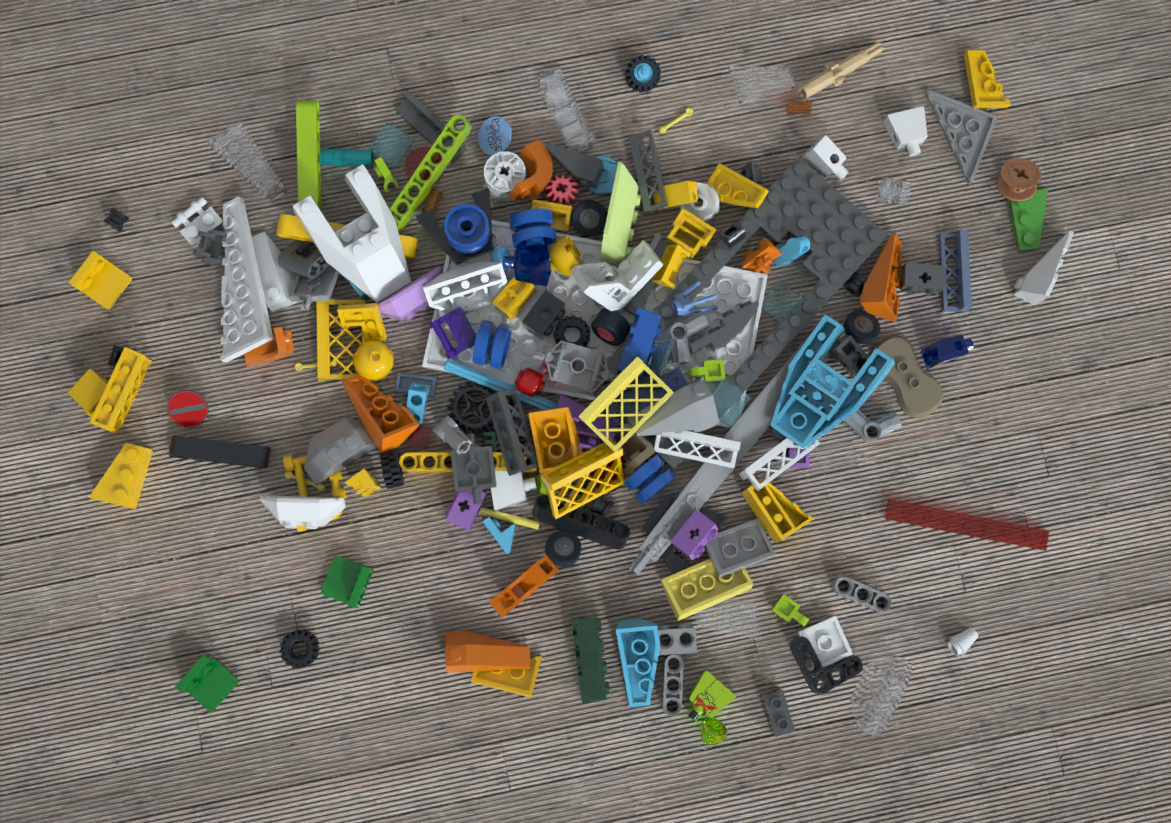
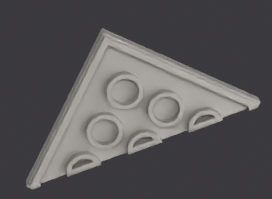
M927 89L925 95L967 184L971 185L998 116Z

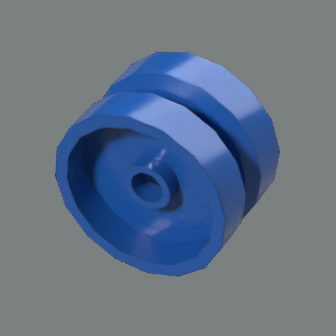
M460 204L452 208L446 215L444 231L449 244L457 252L474 254L486 246L490 238V226L486 214L478 206Z
M531 209L515 213L509 217L510 229L515 232L512 235L514 248L523 250L548 246L557 241L555 229L550 227L554 223L551 210Z
M482 320L475 339L473 363L485 365L489 359L490 367L502 370L510 346L512 327L500 324L495 332L494 322Z
M656 455L648 462H644L623 482L629 491H633L642 485L635 495V498L641 505L676 477L670 469L656 473L664 465V461L659 455Z

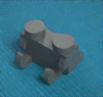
M208 230V232L198 231V237L206 238L203 250H194L193 255L196 257L202 256L201 262L211 266L220 265L222 256H220L222 241L226 242L227 233L216 230Z

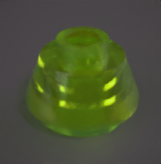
M708 718L702 721L700 736L705 744L715 746L727 738V729L721 721L715 718Z

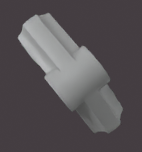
M701 311L680 323L673 324L670 328L669 339L673 364L681 365L691 362L688 338L709 327L707 319ZM680 329L684 335L681 338H677L674 336L673 331Z
M857 410L844 420L865 442H873L902 427L901 420L894 411L872 422L862 412ZM868 427L874 430V437L867 435L866 430Z
M449 416L432 429L444 444L448 443L458 454H465L470 449L472 442L460 431L458 425Z

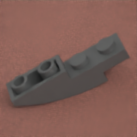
M748 301L740 306L741 309L738 311L730 310L722 315L723 318L719 322L722 328L716 326L708 331V335L704 337L699 335L690 340L689 351L691 355L710 346L714 353L732 341L754 315L759 305L758 301L753 303Z

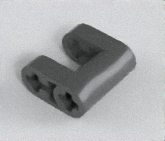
M294 240L278 257V265L309 279H315L329 266L318 249L306 258L311 250L310 243L306 241Z

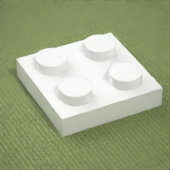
M836 616L827 618L797 632L799 637H806L810 641L823 667L853 654ZM810 660L812 667L814 669V663L812 660Z

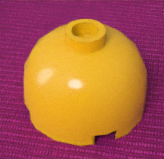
M567 235L554 242L550 249L551 260L549 265L554 272L558 271L561 275L573 276L570 272L575 265L585 264L584 260L579 261L581 254L570 237L567 238Z
M371 340L365 342L357 348L354 354L353 363L355 371L369 381L384 379L390 374L394 366V356L391 349L381 341Z

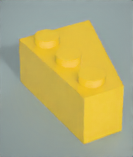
M125 443L88 498L136 509L153 450Z
M762 478L758 482L761 484L763 481H765V478ZM770 482L758 491L752 485L741 492L775 544L814 519L798 508L797 504L787 499Z

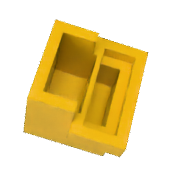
M683 208L673 222V230L667 237L666 242L680 245L691 254L689 258H686L694 260L702 246H707L717 229Z
M89 369L68 391V394L84 409L83 411L88 416L92 417L109 380L94 370Z

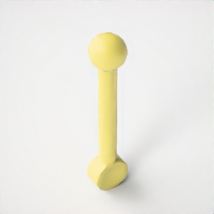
M687 108L684 114L667 125L660 126L659 132L663 134L666 132V129L686 116H692L693 109Z
M335 362L331 367H336L337 362ZM317 363L295 364L297 371H301L304 368L317 367Z
M293 472L285 473L287 479L293 478L296 480V475ZM305 479L306 484L316 487L319 491L325 489L323 483L315 486L312 481Z

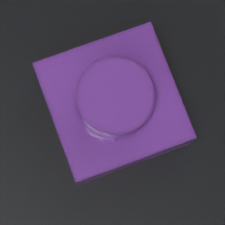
M788 448V458L794 459L796 449ZM810 452L790 467L809 468Z

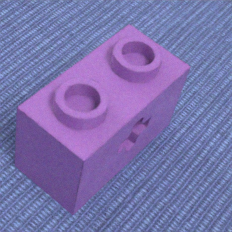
M481 491V500L483 504L487 494ZM455 492L454 497H456L453 505L449 504L445 512L446 520L470 531L482 504H478V497L477 504H473L472 492ZM468 501L467 505L470 506L469 510L465 509L462 512L460 504H465V502Z
M696 509L670 542L693 561L695 557L698 558L705 550L704 546L708 541L711 542L718 534V527ZM694 534L700 535L698 539L696 537L693 538L692 536Z

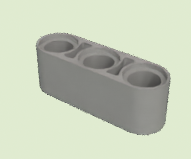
M837 577L832 581L831 587L833 592L841 597L876 612H886L891 608V598L885 593L848 577ZM841 580L847 584V588L843 592L838 588V583ZM859 589L865 591L866 595L863 600L857 597ZM879 597L884 600L882 608H878L876 605V600Z
M672 654L667 655L663 662L662 709L667 715L676 716L682 709L683 660L678 655ZM671 658H677L679 661L676 669L668 667V661ZM670 679H676L678 682V687L675 690L667 688V682ZM670 700L677 702V708L674 711L666 709V704Z

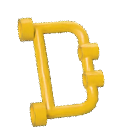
M292 455L283 456L286 472L295 471L300 497H308L302 467L306 462L307 456L293 458ZM340 470L329 477L333 498L347 499L345 487L340 488L339 480L343 479L342 471ZM342 511L339 514H337L332 520L337 519L341 515ZM297 526L298 532L307 530L305 526Z

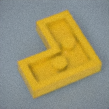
M378 303L339 305L337 311L342 327L362 326L366 342L371 340L386 341L387 334Z

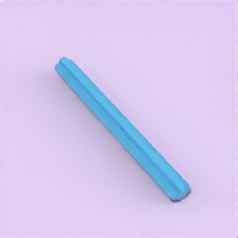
M447 359L444 364V370L497 392L516 389V386L451 359ZM517 391L520 401L539 409L549 410L555 409L558 406L556 402L539 395L529 397Z

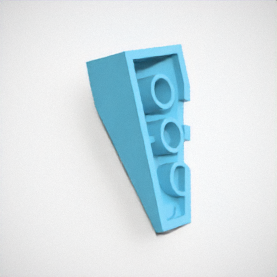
M640 618L620 620L616 627V635L629 707L648 706L651 703L661 644L658 626L656 623Z

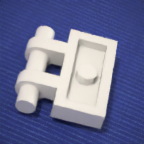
M203 197L197 201L194 200L190 203L191 206L183 213L180 211L176 215L177 217L171 221L176 228L182 223L186 226L180 233L193 248L206 238L198 237V231L208 232V230H217L223 225V220L212 207H209L206 211L202 209L207 204ZM197 212L199 216L190 222L188 218Z

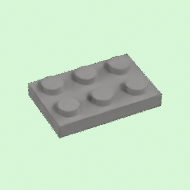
M759 518L719 532L713 541H708L704 546L718 577L773 558L776 555Z

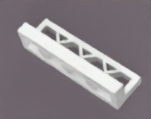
M675 431L663 432L661 435H656L654 450L658 453L734 469L741 442L690 431H682V433L676 434ZM660 438H669L673 446L669 449L659 448ZM682 442H689L694 450L688 454L682 453L678 445ZM708 446L714 454L705 458L701 456L698 449ZM723 450L732 451L731 463L723 462L718 454Z
M786 438L739 473L743 481L748 478L758 491L817 447L820 442L816 440L810 447L803 449L797 444L792 445L794 442ZM787 448L796 449L794 459L785 458ZM772 459L781 460L779 470L770 469V461ZM756 471L766 472L765 481L761 484L753 476V473Z

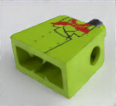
M704 669L687 697L694 705L686 714L695 722L703 713L713 718L737 696Z

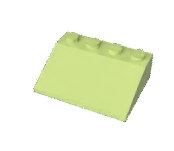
M618 162L600 255V261L620 265L630 254L631 247H627L628 241L633 239L634 229H631V224H636L638 212H635L634 209L635 206L639 207L641 195L638 194L639 186L622 162Z

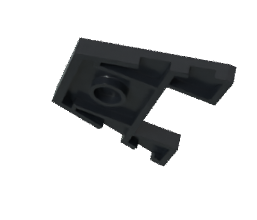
M489 188L472 194L475 205L484 211L490 226L488 243L482 250L474 254H463L451 247L444 227L440 228L433 209L416 216L418 222L456 265L493 251Z
M667 495L642 528L647 535L674 502L675 497ZM702 507L699 512L717 525L718 530L728 518L725 515ZM671 543L661 557L672 574L689 568L690 565L674 553L677 548Z

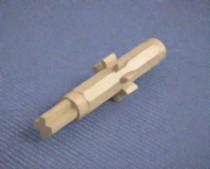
M877 41L866 49L855 52L839 63L829 62L822 69V73L798 87L801 97L807 99L831 84L834 87L842 84V81L845 80L844 76L860 68L869 59L884 50L883 46Z

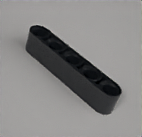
M172 436L169 456L268 468L271 448Z
M539 495L535 499L532 515L538 521L616 550L623 549L628 541L630 529L623 523L580 507L555 519L548 495ZM561 501L557 507L558 510L563 508L566 502Z

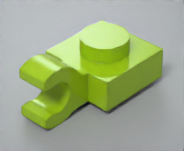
M382 157L374 160L376 164L373 167L378 177L383 176L385 180V192L390 193L387 188L389 183H393L396 188H399L398 182L392 177Z
M724 359L703 361V367H691L688 370L689 378L704 376V382L725 380Z
M785 594L781 596L771 610L788 623L791 619H794L801 626H805L809 621L807 617L798 612L800 605Z

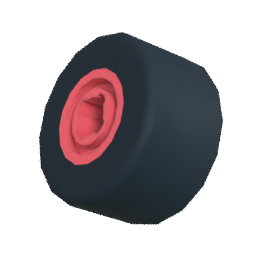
M607 308L602 309L591 323V329L594 334L605 343L613 346H619L631 330V326L624 316Z

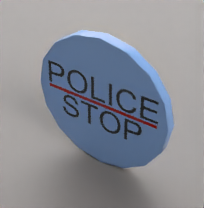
M494 116L485 120L481 125L478 133V143L484 153L492 156L498 152L505 151L509 146L512 130L507 120Z

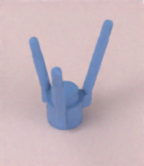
M697 281L680 294L674 295L675 300L671 301L674 313L681 317L700 311L718 309L717 306L691 308L694 305L717 298L718 295L713 294L692 302L688 297H683L700 285V281Z

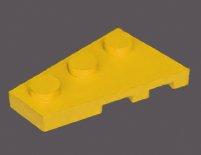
M967 50L964 53L972 107L1008 108L1011 106L1009 99H1006L1002 92L1003 87L1001 83H998L994 76L995 70L985 50Z
M720 163L706 183L716 190L720 203L757 209L769 192L766 188Z
M542 656L530 658L531 668L473 672L471 682L531 698Z

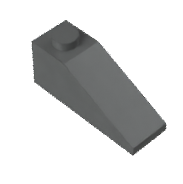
M546 143L545 147L550 156L580 186L588 189L590 187L597 188L604 169L601 159Z

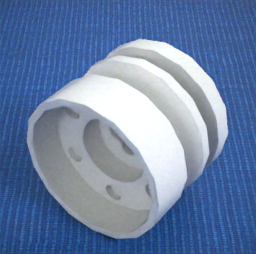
M501 151L493 154L487 160L484 166V178L490 194L500 201H512L509 196L510 192L517 183L526 179L525 165L516 154L509 151Z

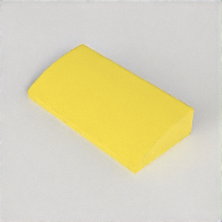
M710 559L661 579L668 601L678 621L746 592L753 586V582L745 568L718 577Z

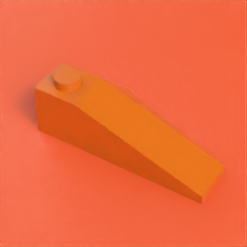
M892 233L864 284L863 293L860 294V304L863 305L867 313L891 322H897L900 298L896 297V287L900 286L901 281L897 268H901L902 243L896 233Z
M357 375L342 381V385L371 440L381 454L400 446L419 426V423L409 409L395 403L394 398L390 395H384L368 379Z
M470 631L446 632L445 666L447 673L531 668L530 647Z

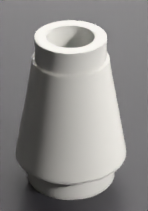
M970 627L949 638L947 646L954 655H964L979 637L978 633Z

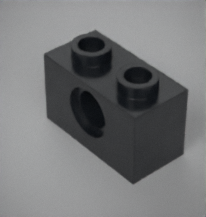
M545 290L523 319L522 326L541 340L544 336L548 337L554 329L552 325L555 321H559L565 315V303ZM542 312H549L551 317L548 320H542L540 314Z

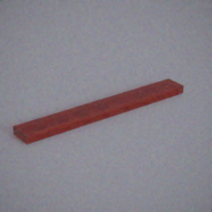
M892 499L887 501L885 520L1041 551L1047 550L1048 530Z

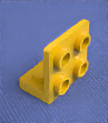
M92 251L69 281V284L107 310H110L132 281V277L95 251Z

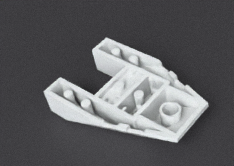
M362 164L345 174V181L366 214L334 232L311 196L293 205V212L326 263L335 268L342 276L350 280L357 288L378 303L411 283L396 221L375 182Z

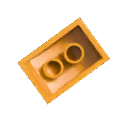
M569 406L528 413L540 474L583 454Z

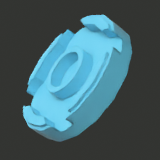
M607 156L595 157L603 161L604 169L597 188L590 187L588 190L595 195L605 196L612 194L618 164Z

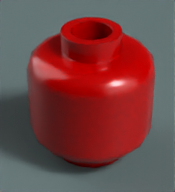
M530 367L524 370L521 369L514 382L517 385V391L529 397H534L537 393L541 394L546 385L543 382V374Z

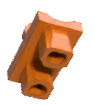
M764 238L759 242L760 248L757 251L752 249L744 254L745 260L741 263L744 269L747 268L756 273H759L761 270L764 273H768L771 271L769 264L782 254L779 248L775 247L770 240Z

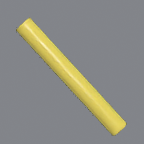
M481 507L479 515L538 530L540 525L538 521Z

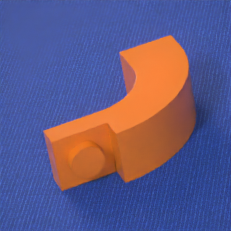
M539 139L525 145L518 156L522 159L529 173V178L517 183L510 192L509 196L513 201L519 198L525 199L528 196L532 200L536 199L552 177L553 164L550 154Z
M282 327L274 328L272 340L244 354L246 367L272 362L292 354L295 349L291 330L283 331Z
M545 555L513 583L492 598L489 603L500 617L503 618L555 575L559 569Z

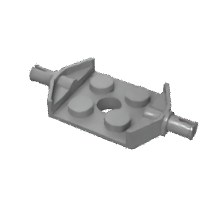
M563 340L550 352L544 353L534 350L532 357L545 362L549 381H557L590 391V393H593L604 381L613 382L619 376L610 373L608 370L605 353ZM578 360L582 362V371L578 372L573 369V361Z

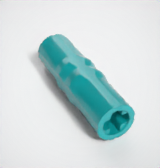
M320 148L321 165L350 167L363 164L364 166L373 167V150Z

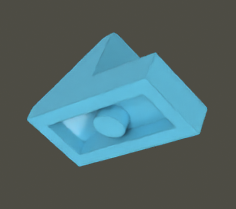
M488 517L482 522L505 553L509 555L512 551L516 524L514 523L501 533L500 529H502V526L497 519L492 520Z

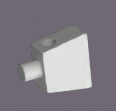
M924 106L887 115L883 123L895 148L907 147L909 156L920 154L919 144L923 143L927 138Z
M826 135L816 141L802 156L806 162L824 177L833 173L842 180L849 172L842 165L846 160V156Z
M495 471L497 487L491 488L494 510L499 511L526 501L525 492L537 490L535 478L523 480L522 472L509 476L508 471Z

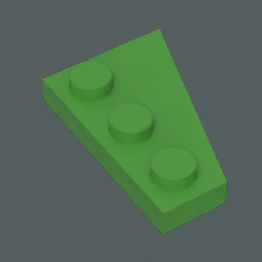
M1048 189L1036 190L1033 197L1026 201L1018 202L1008 199L1017 252L1032 251L1040 248Z

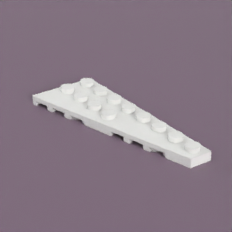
M239 196L223 204V226L227 233L226 242L222 241V246L225 247V258H222L225 271L224 276H222L221 304L224 307L221 325L224 326L223 337H221L220 341L223 344V355L220 356V359L226 363L273 339L244 199Z

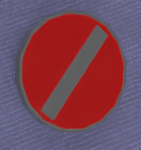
M193 390L175 392L169 398L167 404V413L171 420L185 428L201 425L206 420L209 412L205 397Z

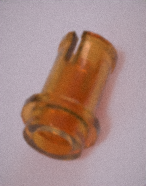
M788 100L787 113L811 114L812 102H808V100L806 102Z
M431 189L423 211L427 212L433 209L435 214L439 201L443 199V193L439 190Z

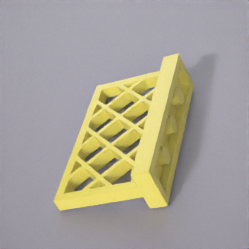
M637 356L579 417L616 452L674 392ZM644 370L650 375V384H638V376ZM627 387H636V399H623V391ZM638 387H650V399H638ZM653 387H662L668 392L662 399H653ZM612 402H621V414H609V405ZM624 402H636V414H624ZM638 402H650L651 410L647 414H638ZM598 417H606V429H597L592 423ZM609 417H621V429H609ZM624 417H636V425L632 429H624ZM609 432H621V440L615 446L609 441Z

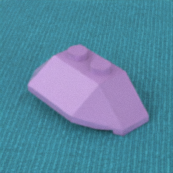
M440 266L380 301L378 306L381 316L400 321L410 320L417 315L418 311L431 308L423 287L443 273Z

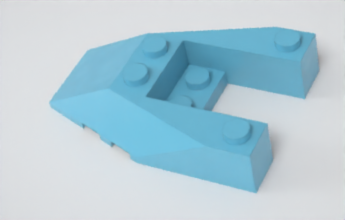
M826 314L789 364L782 392L770 424L771 427L803 449L855 413L884 380L895 364L894 359L876 348L853 381H850L823 363V359L844 332L843 326Z

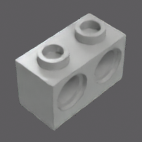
M690 623L678 624V628L670 629V625H658L659 637L662 634H667L670 637L668 645L662 646L660 644L659 655L697 653L696 628L690 627ZM687 632L690 635V642L688 644L680 642V635Z

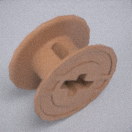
M1015 158L1005 162L1001 167V176L997 180L999 193L1011 201L1020 202L1032 198L1036 193L1037 184L1041 180L1040 169L1034 162L1027 159Z

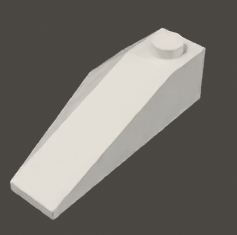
M1070 230L1064 234L1022 278H1018L1014 285L1016 289L1014 296L1033 305H1037L1049 297L1059 275L1056 272L1064 261L1061 259V256L1067 252L1074 231Z
M265 232L252 236L267 307L274 312L299 303L291 302L289 298V293L297 273L278 265V257L281 251Z

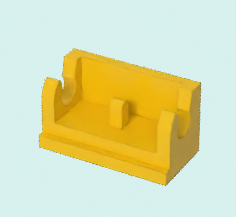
M684 181L665 185L664 189L668 206L664 208L697 202V182ZM657 192L654 193L655 204L662 202L661 196Z
M532 200L531 209H549L552 211L554 223L550 227L557 231L568 232L572 206Z
M678 244L667 245L661 258L663 266L653 275L651 280L668 291L674 290L676 286L673 282L684 259L690 257V252Z
M520 275L521 277L514 276L492 302L495 308L500 313L502 312L510 321L517 316L537 292L533 283Z
M362 469L346 481L348 487L351 486L354 490L358 489L356 494L363 493L362 497H366L375 490L379 491L381 489L375 478L366 469Z

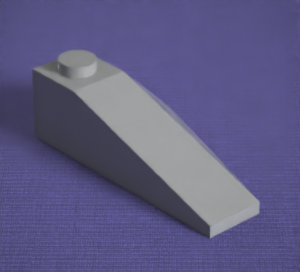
M704 380L684 386L675 391L635 432L636 436L661 435L663 432L674 431L676 434L688 430L702 432L719 425L720 422L713 394ZM651 406L639 411L638 414H647L651 410ZM628 417L627 421L633 428L636 425V417Z

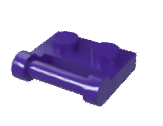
M461 306L429 323L430 328L434 329L444 347L447 359L456 356L475 344L476 334ZM447 323L459 347L453 349L440 324Z

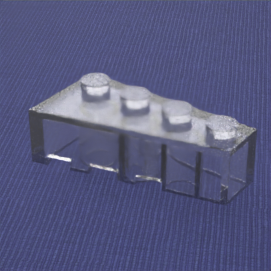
M558 66L538 75V91L566 148L581 154L593 149L594 136L591 130L588 131L586 128V120L578 110L577 101L572 96L560 67Z
M241 121L206 141L217 154L270 202L287 192Z

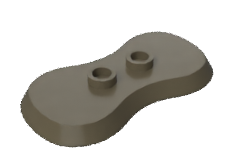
M891 335L879 341L870 351V355L877 348L894 359L895 364L884 379L894 388L901 409L913 418H922L933 413L943 401V390L940 383L921 368L911 343L899 335Z

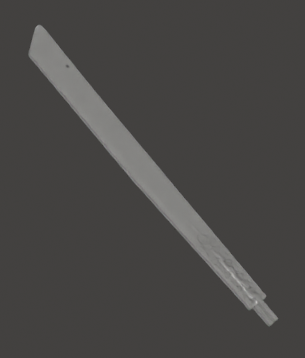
M811 333L723 436V439L741 442L740 449L737 452L735 467L770 426L782 392L783 383L788 373L789 364ZM842 333L838 340L845 336V334ZM830 351L828 352V354L826 355V357L823 359V361H822L823 363H824V362L826 361V359L832 354ZM723 450L718 454L723 462L731 463L732 451ZM703 462L638 547L641 552L629 566L630 570L638 575L650 559L656 562L670 546V541L696 509L700 510L731 473L733 468Z

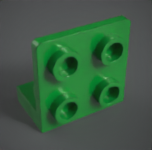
M336 555L325 579L321 594L346 603L350 607L359 608L374 569Z
M204 654L177 683L175 688L180 692L187 691L209 712H213L240 681L211 654Z

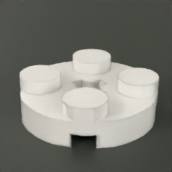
M697 182L698 198L700 197L703 200L702 207L696 206L697 202L680 205V210L684 208L699 219L707 222L719 212V196L711 185Z

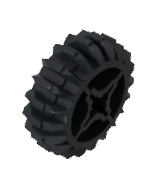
M466 382V389L459 385L458 388L461 392H452L456 399L449 398V402L454 405L447 406V409L454 412L449 413L448 416L450 418L456 417L453 421L456 424L460 423L458 425L460 430L465 427V434H468L470 429H472V434L476 436V430L479 429L480 433L484 432V427L491 431L492 429L489 426L490 423L493 424L491 414L486 419L482 411L487 406L486 398L497 392L495 391L490 394L492 389L487 387L485 390V386L480 385L478 387V383L473 382V387H470L469 382ZM481 393L486 397L474 400L469 394ZM464 398L467 402V407L459 415V404ZM469 401H471L472 404H475L476 406L477 404L480 405L478 406V410L481 416H479L477 412L475 413L474 410L473 412H470L472 410V407ZM474 416L481 423L470 424L465 422L464 419Z

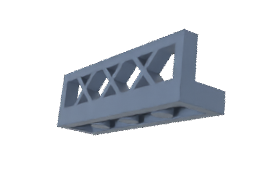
M959 230L957 233H940V265L946 266V271L949 273L946 276L945 272V288L941 292L942 312H966L972 308L968 230ZM945 239H955V247L951 251L945 246ZM949 256L956 261V266L953 270L946 265V259ZM950 275L957 280V286L954 289L947 285V278ZM951 294L958 300V307H948L947 298Z

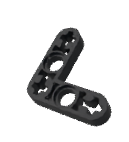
M797 637L790 642L791 653L810 690L815 694L826 693L862 671L863 663L857 656L845 657L824 669L810 641L806 637ZM799 643H803V647L798 650L797 646ZM806 653L809 654V656H805V657H803V658L801 657V656L805 655ZM808 659L814 663L812 671L806 668V661ZM851 662L855 663L853 669H844L845 667L851 665ZM834 669H837L840 673L838 681L832 677ZM818 672V675H815V677H811L812 674H816ZM818 681H822L823 683L820 688H818L816 685L819 683Z

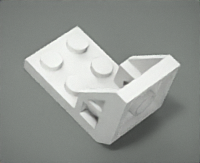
M643 240L621 262L617 269L606 262L575 265L570 272L585 294L608 310L615 311L622 309L663 266V263L650 245Z

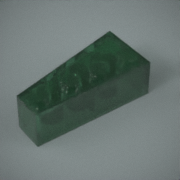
M596 616L573 618L571 623L582 703L607 700V694H610L609 682L604 680V674L607 673L606 661H602L601 653L605 652L603 640H599L598 632H602L600 619L597 620Z

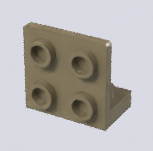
M629 422L624 424V429H632ZM617 432L614 436L617 442L621 440V432ZM635 433L621 446L630 456V459L623 464L625 466L623 470L624 478H628L633 471L656 452L648 440H645L643 436H636Z

